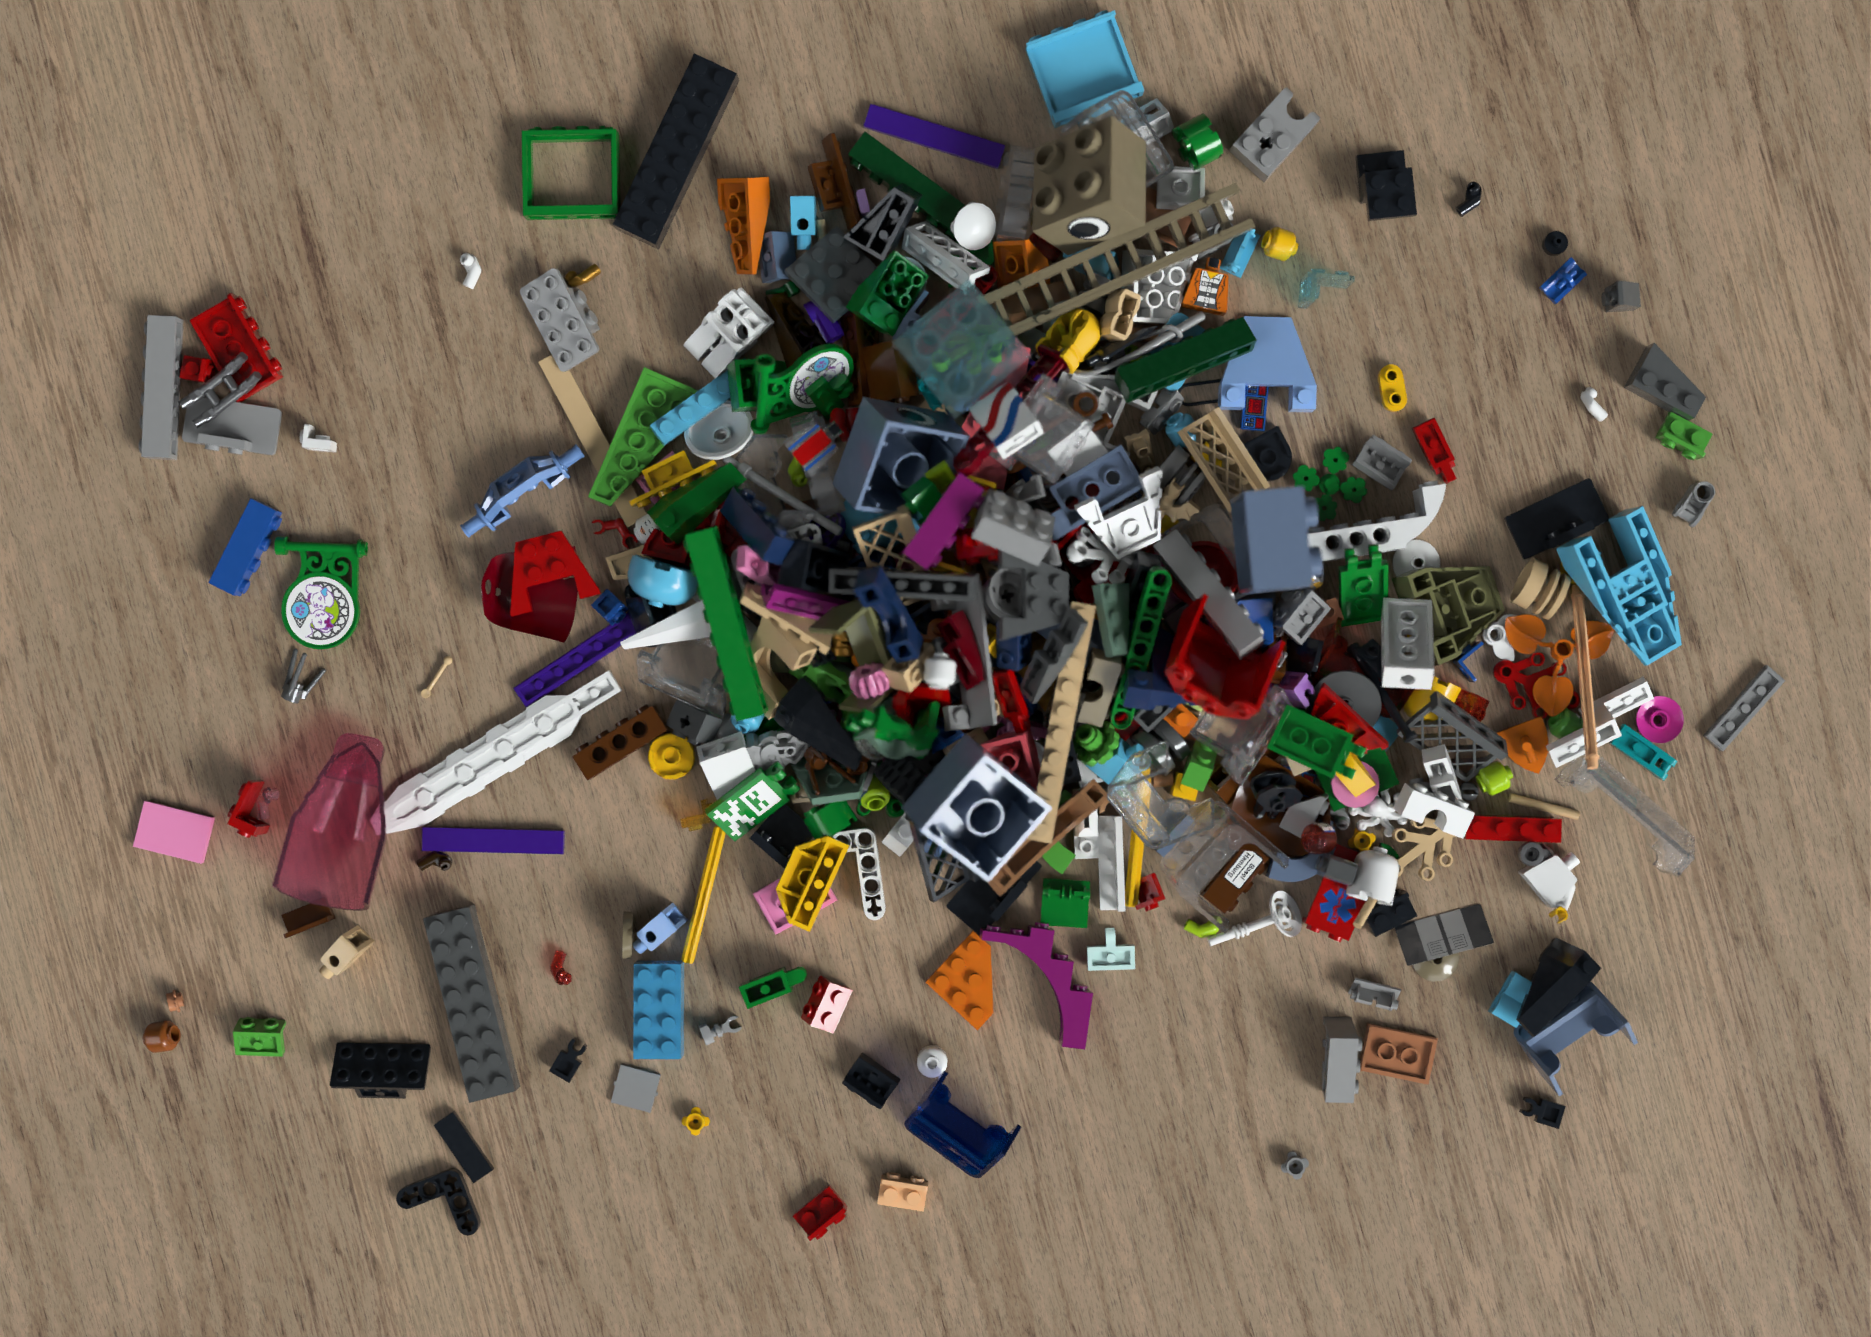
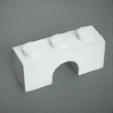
M1404 783L1393 807L1397 813L1422 823L1427 813L1432 810H1438L1434 824L1443 832L1462 839L1464 838L1475 812L1468 808L1469 803L1458 798L1452 801L1448 799V795L1437 790L1434 793L1428 792L1427 787L1418 783H1414L1413 786Z

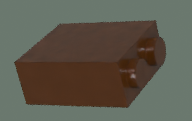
M910 338L889 340L862 348L870 398L893 403L896 400V403L899 404L910 402V397L919 395Z

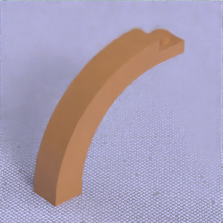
M1093 778L1058 807L1051 844L1026 838L987 883L1001 896L1041 856L1081 821L1096 811L1110 796Z

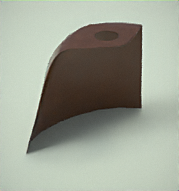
M1263 756L1245 774L1234 798L1227 828L1229 849L1282 856L1306 855L1316 848L1329 832L1322 830L1321 833H1314L1313 836L1308 835L1303 840L1279 827L1288 808L1284 812H1279L1276 819H1269L1267 812H1265L1261 819H1256L1253 811L1257 801L1249 784L1252 777L1265 771L1289 772L1296 779L1295 787L1303 795L1312 797L1325 792L1300 775L1294 776L1291 770L1269 757ZM1330 804L1325 814H1319L1316 821L1321 819L1323 823L1330 825Z

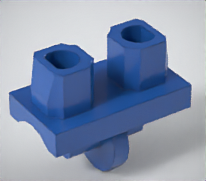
M1571 257L1539 289L1554 304H1557L1587 273Z

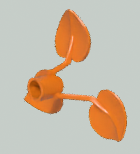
M1529 614L1507 617L1505 620L1506 637L1512 648L1522 654H1532L1536 650L1537 645L1551 648V656L1557 660L1553 677L1547 675L1540 677L1534 683L1532 692L1536 703L1549 716L1554 717L1560 714L1569 705L1573 696V685L1570 679L1567 677L1557 678L1563 660L1570 657L1574 648H1576L1574 627L1571 630L1570 636L1575 644L1566 639H1561L1555 644L1552 642L1547 643L1541 641L1546 635V627L1540 618ZM1586 621L1589 659H1597L1608 650L1615 630L1611 625L1604 622Z

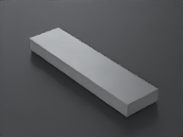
M1765 665L1703 736L1719 751H1724L1785 680L1772 668Z

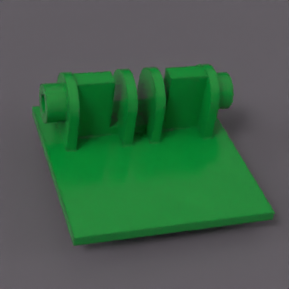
M1043 878L1040 922L1048 923L1049 926L1087 928L1091 892L1090 881Z

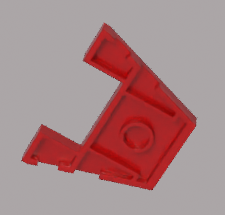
M563 531L515 542L511 617L533 612L528 587L574 576L580 599L602 594Z

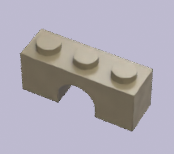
M1092 647L1086 666L1087 678L1099 682L1100 686L1093 691L1080 690L1075 715L1076 722L1102 727L1104 719L1109 718L1111 712L1109 704L1111 698L1115 699L1118 690L1116 683L1118 677L1121 678L1125 669L1121 656L1105 657L1104 650Z

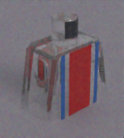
M834 421L823 430L815 422L787 438L783 443L813 478L838 450L832 441L843 431Z

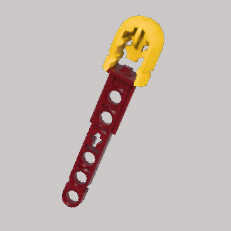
M1077 308L1059 316L1046 332V337H1042L1035 347L1040 358L1014 387L1019 396L1025 391H1030L1026 397L1022 398L1028 408L1060 370L1073 374L1079 367V362H1083L1098 344L1100 324L1090 311ZM1044 374L1043 378L1034 380L1037 375ZM982 427L968 441L967 447H963L954 458L953 466L958 474L961 473L964 476L972 475L983 463L982 460L988 457L994 450L993 442ZM982 443L985 444V446L982 449L975 450L977 445ZM970 461L967 467L960 468L963 462Z

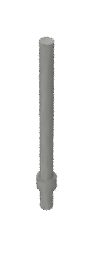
M731 456L723 458L722 462L724 464L731 462L745 478H748L833 534L839 536L842 533V527L754 472L752 467L745 462L740 463Z

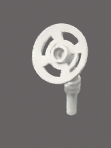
M1277 891L1270 898L1269 908L1271 915L1249 923L1242 922V925L1237 924V927L1234 925L1232 929L1207 937V941L1210 946L1233 938L1239 939L1240 936L1243 938L1244 934L1248 936L1250 932L1274 923L1284 935L1293 937L1301 931L1302 918L1300 910L1288 893ZM1276 898L1281 899V901L1274 903V900ZM1290 927L1292 928L1291 931H1286V930H1285V929H1288V928H1290Z

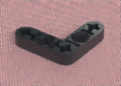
M456 1168L447 1169L409 1184L397 1193V1204L404 1209L413 1208L445 1195L460 1233L467 1236L472 1235L480 1227V1217L463 1174ZM449 1174L452 1177L456 1176L457 1180L454 1182L456 1190L459 1187H461L462 1189L456 1191L452 1195L450 1192L454 1190V1186L451 1182L447 1183L446 1179L449 1178ZM427 1182H431L436 1186V1192L432 1195L424 1191V1184ZM418 1190L419 1195L414 1196L410 1200L411 1203L408 1200H403L405 1192L410 1195ZM456 1196L465 1197L467 1203L464 1208H459L455 1205L454 1199ZM468 1209H470L471 1212H468L466 1214L469 1221H474L475 1223L472 1226V1229H470L469 1226H464V1223L466 1222L465 1214H463L462 1216L459 1215L460 1213H464Z

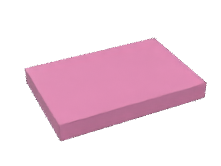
M144 801L133 847L202 864L205 860L215 817L151 801Z
M780 878L753 893L775 935L792 926L787 921L776 892ZM831 887L821 909L838 900Z

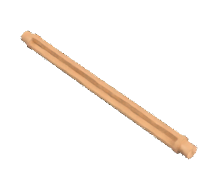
M1576 584L1571 586L1572 594L1570 597L1573 606L1585 744L1584 759L1587 760V769H1597L1599 754L1597 750L1586 626L1585 594Z

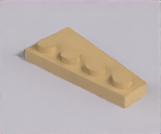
M749 582L745 584L740 600L741 604L766 619L774 618L779 627L786 631L792 629L801 635L800 640L807 644L810 641L820 647L818 651L825 655L830 649L832 634L810 632L809 627L817 621L816 619L765 608L760 590L761 586L753 585Z

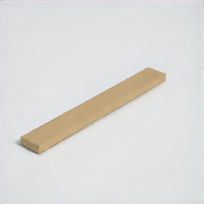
M550 355L538 363L599 473L610 443L571 371H560L553 356ZM632 484L614 502L627 528L635 525L637 519L647 514L644 507L638 509L637 506L632 507L629 501L638 497Z

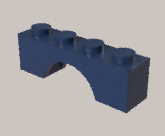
M881 565L860 571L853 590L864 608L873 607L879 614L885 628L886 646L896 663L919 658L924 639Z

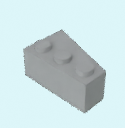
M1323 1017L1326 1039H1323L1325 1057L1324 1061H1322V1093L1325 1103H1354V1094H1358L1359 1091L1356 1073H1360V1059L1357 1056L1358 1051L1362 1050V1038L1358 1037L1351 1017Z

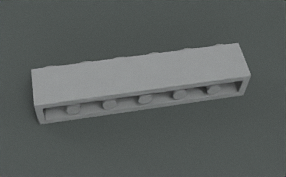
M147 315V321L144 323L146 345L143 347L145 368L142 370L144 392L141 394L143 415L140 417L142 439L139 440V452L141 457L147 459L177 460L180 409L178 401H180L181 378L179 377L182 364L183 319L176 316Z
M1177 529L1153 545L1155 554L1160 555L1162 564L1193 602L1204 593L1208 595L1202 613L1240 660L1264 644V631L1257 622L1253 623L1248 616L1250 614L1243 604L1238 605L1235 602L1234 593L1228 586L1225 588L1219 582L1221 578L1213 568L1209 570L1205 565L1207 562L1204 556L1199 551L1195 552L1191 548L1192 542L1187 535H1181Z

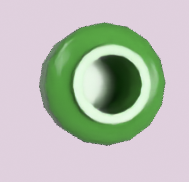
M1566 708L1560 714L1554 717L1550 716L1548 725L1550 733L1560 739L1583 728V721L1581 716Z

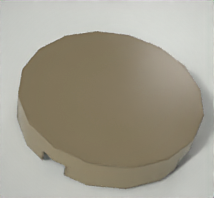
M623 911L622 959H631L633 913Z

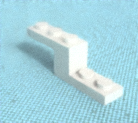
M1644 677L1593 701L1597 748L1622 736L1615 721L1616 717L1654 699L1648 682ZM1579 708L1578 710L1582 717V709ZM1583 728L1546 745V749L1556 768L1585 754Z

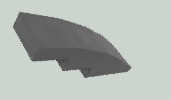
M1067 609L1059 629L1051 630L1044 648L1034 652L1020 685L1021 692L1032 704L1037 703L1064 668L1088 625V622L1075 609Z

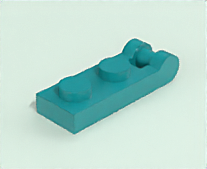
M1622 724L1619 728L1622 736L1610 741L1609 744L1647 769L1658 779L1665 781L1668 776L1667 772L1671 767L1674 768L1678 761L1626 724ZM1660 758L1663 762L1658 768L1655 763Z

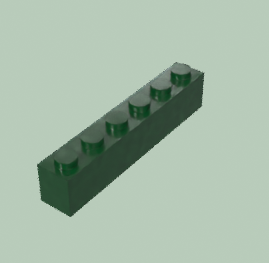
M865 131L848 153L849 160H851L850 165L860 172L862 169L870 174L869 179L880 186L882 183L889 188L888 193L901 183L921 193L923 196L914 212L917 214L919 211L927 216L925 220L936 228L939 225L946 230L944 233L946 236L956 241L950 228L951 223L958 212L966 205Z
M1244 317L1236 320L1230 319L1215 329L1210 327L1198 336H1188L1181 343L1166 345L1159 352L1154 354L1147 353L1135 362L1121 364L1116 371L1114 381L1125 401L1129 403L1253 351L1256 338Z

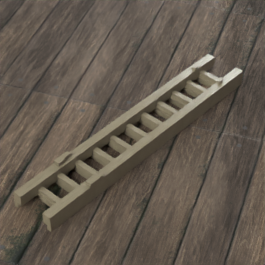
M1233 183L1146 222L1145 226L1106 240L972 300L975 311L995 303L997 308L995 311L1001 324L1005 326L1004 329L987 336L990 346L999 344L1253 230L1255 224L1252 218L1231 226L1221 203L1222 200L1240 192L1237 184ZM1209 206L1212 207L1222 231L1212 236L1209 235L1199 213L1200 210ZM1187 216H1190L1200 239L1199 242L1190 246L1187 245L1177 222ZM1164 226H1168L1178 248V251L1167 256L1155 230ZM1146 235L1156 258V261L1145 266L1142 265L1132 242ZM1125 244L1136 270L1121 276L1111 250ZM1104 254L1114 280L1099 286L1088 260ZM1082 264L1093 289L1077 295L1066 270ZM1060 273L1071 299L1055 305L1045 280ZM1038 283L1049 309L1033 315L1023 290ZM1016 293L1027 319L1012 325L1001 299Z

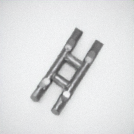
M240 352L215 376L178 401L182 409H185L206 396L213 405V407H210L192 420L196 428L219 416L222 411L236 400L251 391L262 378L261 374L257 371H254L240 385H237L231 375L236 373L248 359L245 353ZM224 381L231 393L220 400L213 389Z

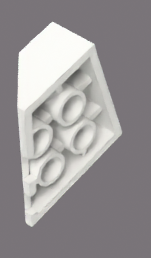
M1136 249L1143 266L1156 261L1152 250ZM1123 250L1121 276L1136 270L1127 250ZM1164 251L1166 256L1174 253L1170 251ZM1198 254L1121 288L1140 295V307L1133 317V323L1167 324L1171 316L1179 312L1184 298L1182 294L1186 283L1191 278L1192 273L1190 271L1193 263L1197 260Z

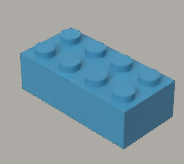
M636 961L634 963L633 1059H681L684 1055V962Z

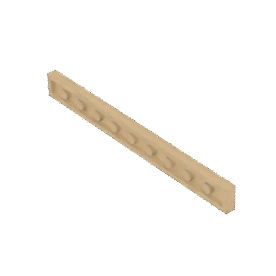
M1071 601L1070 609H1075L1088 622V625L1068 662L1057 676L1036 789L1052 809L1027 837L1028 840L1050 844L1052 843L1096 609L1095 605Z

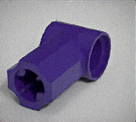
M812 301L803 304L826 344L833 343L844 335L838 321L832 323Z

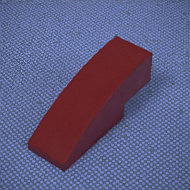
M961 610L947 617L937 627L948 644L942 650L945 654H948V659L956 662V674L966 691L984 680L983 666L975 634L964 611Z

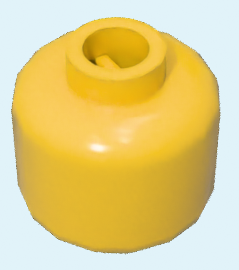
M1274 227L1265 232L1261 247L1264 249L1266 256L1286 261L1290 256L1296 254L1298 242H1296V236L1293 232Z

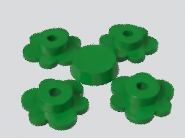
M1340 447L1326 449L1323 453L1325 459L1322 461L1324 467H1328V471L1331 474H1326L1320 479L1316 475L1317 471L1315 468L1301 465L1292 476L1295 480L1294 487L1303 486L1305 491L1310 492L1313 486L1319 484L1321 491L1325 493L1321 498H1315L1319 521H1325L1326 518L1332 520L1336 517L1335 509L1338 505L1335 501H1332L1330 495L1335 494L1339 488L1344 493V500H1351L1355 504L1360 503L1362 496L1367 494V489L1364 488L1366 482L1363 478L1355 479L1354 477H1349L1347 482L1340 485L1339 478L1334 475L1339 470H1345L1347 467L1346 463L1349 461V454L1342 452Z

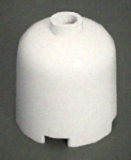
M1374 846L1373 851L1364 850L1360 852L1354 860L1358 864L1354 882L1351 886L1347 885L1345 894L1364 901L1371 897L1378 900V904L1392 906L1399 873L1398 861L1393 856L1387 854V849Z

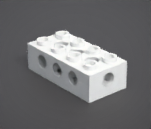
M1383 598L1381 614L1382 687L1431 689L1434 673L1432 600ZM1403 635H1411V637L1405 638ZM1404 652H1411L1412 654H1410V655H1404L1403 653H1404Z

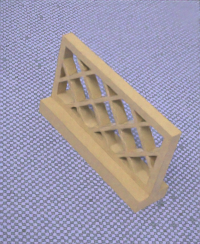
M1217 407L1177 432L1229 513L1231 512L1228 492L1237 496L1244 491L1265 490L1270 487L1220 407ZM1188 432L1196 435V442L1191 439ZM1203 438L1209 441V447L1202 445ZM1202 452L1209 455V462L1204 459ZM1215 458L1222 461V467L1215 465ZM1215 472L1222 475V482L1217 479ZM1228 478L1235 481V487L1228 485Z
M904 505L897 507L898 511L852 527L867 567L873 568L872 566L877 567L881 565L882 568H888L883 565L888 555L900 559L895 569H900L905 561L914 566L913 570H926L914 560L907 558V555L904 553L899 555L891 551L896 540L904 543L907 547L916 535L909 511ZM896 519L898 527L894 534L883 530L886 522ZM871 529L876 534L870 543L863 540L859 532ZM880 534L892 538L887 549L875 545ZM873 549L884 553L879 564L869 559ZM899 597L904 606L924 600L923 598L903 599L904 597Z

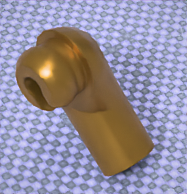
M593 264L578 275L576 271L571 270L565 275V280L569 282V286L577 287L590 282L601 274V271L596 264Z

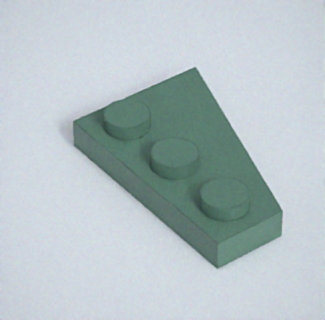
M1129 583L1094 585L1092 589L1105 657L1127 655Z

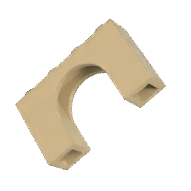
M762 616L760 619L761 623L753 634V640L750 645L768 706V711L764 715L769 720L775 717L780 700L789 692L773 673L770 664L771 650L794 671L809 665L818 647L811 641L807 644L800 640L801 635L792 629L787 631L782 629L774 618L766 619Z

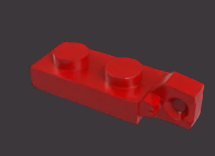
M1432 418L1413 427L1412 431L1435 475L1440 474L1445 484L1457 479L1452 470L1456 466L1454 463L1455 458L1436 419Z
M993 670L991 672L992 682L1003 716L1012 722L1015 733H1023L1031 725L1028 709L1014 670Z

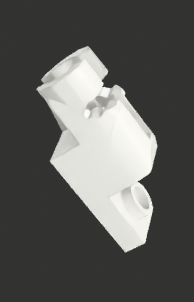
M1075 788V789H1073V795H1074L1078 790H1080V788ZM1096 810L1073 828L1075 859L1099 858L1098 811Z

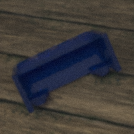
M944 1071L927 1089L905 1120L904 1125L910 1133L966 1174L974 1178H981L1006 1155L1021 1126L1017 1124L1009 1133L1000 1125H989L985 1129L948 1102L951 1098L949 1088L943 1084L948 1075Z

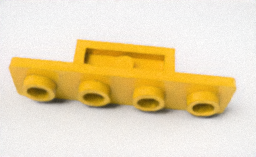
M683 450L642 470L651 491L629 501L632 507L643 508L651 504L650 499L658 495L659 498H662L664 495L672 492V488L679 485L682 487L692 482L693 478L699 475L704 476L714 471L718 464L715 460H712L694 469L686 452Z

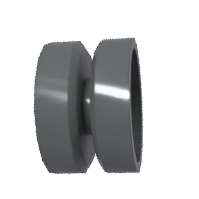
M1164 719L1148 733L1140 729L1131 737L1134 745L1141 744L1146 752L1144 757L1165 776L1176 767L1174 759L1182 762L1191 753L1187 743Z

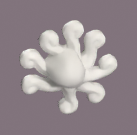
M1388 789L1380 792L1381 798L1377 794L1374 800L1363 808L1349 807L1348 812L1352 816L1359 814L1364 817H1370L1367 820H1358L1356 823L1357 830L1365 831L1367 827L1380 823L1385 828L1384 836L1392 837V832L1395 828L1390 824L1389 820H1397L1400 825H1404L1407 822L1406 817L1395 813L1393 809L1400 793L1397 792L1393 796V803H1390V795L1387 791Z

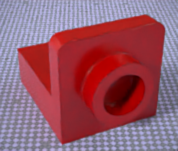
M184 355L179 378L206 383L215 376L216 367L210 359Z

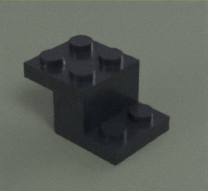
M1404 150L1362 154L1355 157L1360 204L1366 203L1368 221L1414 217L1417 215L1412 167L1406 168Z

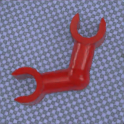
M621 518L609 521L596 519L591 522L602 525V529L599 532H594L596 535H601L606 530L617 529L623 538L622 544L627 549H630L626 542L629 537H632L636 543H639L636 536L630 533Z

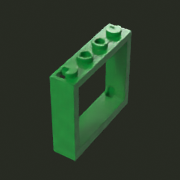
M605 125L599 126V129H590L588 126H576L575 130H566L565 127L555 126L552 127V130H542L541 127H534L522 131L523 216L526 220L615 219L621 208L620 142L618 131L613 129V127H606ZM611 142L612 205L534 206L533 143Z

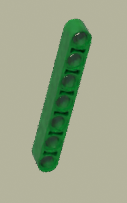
M1154 566L1147 573L1128 640V654L1124 655L1122 661L1125 664L1124 673L1121 678L1118 677L1116 683L1118 685L1115 699L1112 698L1110 704L1111 712L1109 718L1112 725L1117 729L1129 727L1135 713V708L1123 707V697H1121V692L1124 689L1127 678V670L1131 666H1138L1139 671L1146 672L1167 600L1171 576L1162 566ZM1158 573L1165 574L1164 581L1160 584L1154 583V576ZM1150 597H1158L1157 605L1153 607L1146 605ZM1151 620L1152 625L1149 629L1143 630L1140 628L1142 621ZM1137 643L1146 644L1142 652L1137 653L1133 651ZM1117 712H1126V717L1123 720L1117 721L1114 719Z

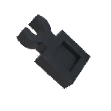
M575 1037L568 1044L569 1051L566 1052L562 1049L549 1072L568 1083L571 1082L582 1063L577 1057L582 1055L587 1049V1044H584L580 1050L575 1049L574 1043L577 1040Z
M1523 1097V1100L1530 1103L1531 1107L1529 1110L1520 1109L1519 1112L1528 1117L1535 1115V1122L1559 1129L1566 1106L1540 1098V1102L1537 1104L1533 1099Z

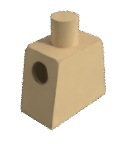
M359 925L342 934L320 958L324 965L319 969V972L327 979H330L333 975L338 976L347 970L375 941Z

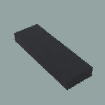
M455 1110L434 1124V1127L473 1184L494 1170V1167Z

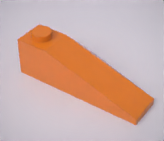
M769 177L718 178V204L720 210H724L727 222L724 226L726 232L730 231L732 239L730 249L737 274H756L770 205Z

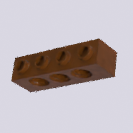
M647 704L635 711L637 716L629 720L626 717L615 724L617 727L610 733L608 730H605L596 736L597 741L589 745L586 742L575 749L577 754L572 757L587 780L593 779L670 730L665 725L666 722L656 706L649 707ZM639 721L643 722L646 726V730L642 735H638L634 730L635 724ZM618 734L623 735L626 739V743L622 748L617 747L614 742ZM597 747H602L606 752L603 760H598L595 757L594 753Z

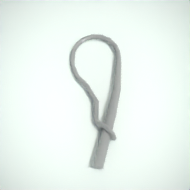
M1200 311L1176 326L1171 324L1164 325L1161 329L1153 330L1137 340L1142 341L1156 334L1160 335L1132 353L1098 369L1089 371L1076 369L1074 373L1085 376L1102 373L1125 362L1133 361L1168 341L1172 343L1181 342L1183 339L1182 333L1205 320V315ZM1103 337L1099 339V341L1107 340Z

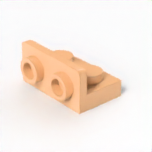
M887 1172V1175L882 1174L877 1204L924 1212L928 1181H924V1178L920 1176H910V1179L903 1178L901 1174L895 1172Z

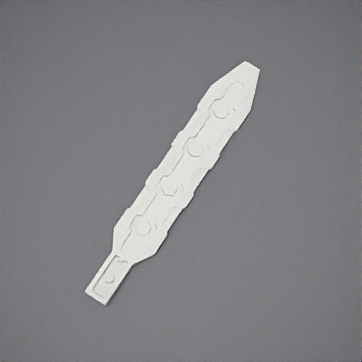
M609 670L569 695L544 696L526 707L524 712L511 720L495 726L487 731L486 735L467 747L459 748L446 756V759L423 774H417L399 785L371 819L378 833L383 835L428 824L444 814L445 810L468 796L472 797L485 789L487 784L507 772L516 770L524 765L526 760L571 736L583 714L621 692L622 689Z

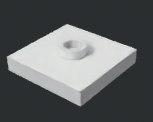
M1158 165L1156 209L1175 210L1205 196V168L1193 171L1191 167Z

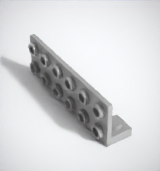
M979 580L978 598L974 601L931 599L932 611L951 610L952 614L961 610L964 611L975 634L983 666L984 680L978 685L966 691L962 682H959L962 705L943 707L945 731L973 729L997 724L981 580Z

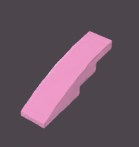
M747 545L738 547L737 569L761 585L772 586L773 583L778 584V574L781 565L761 560Z

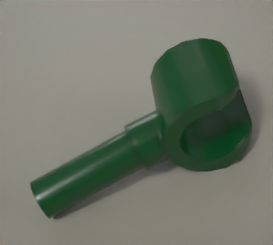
M789 281L779 288L766 290L765 294L770 295L786 291L788 297H793L799 294L800 290L793 282Z

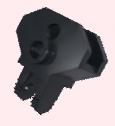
M1265 771L1252 777L1249 785L1257 801L1253 811L1256 819H1261L1265 812H1267L1269 819H1276L1279 812H1284L1286 808L1301 801L1303 797L1302 792L1295 787L1296 779L1289 772Z

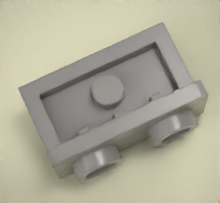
M1372 435L1363 445L1352 465L1392 491L1405 469L1412 462V459L1386 443L1383 439Z

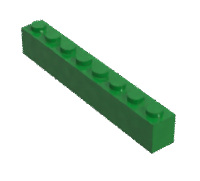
M718 525L689 532L685 535L686 539L683 541L686 553H690L692 563H690V569L693 577H696L698 581L697 594L704 603L703 616L705 622L710 624V641L713 647L716 646L718 653L716 662L719 670L722 669L724 679L722 683L725 692L729 693L730 712L732 716L735 715L736 721L764 715L768 711V706Z

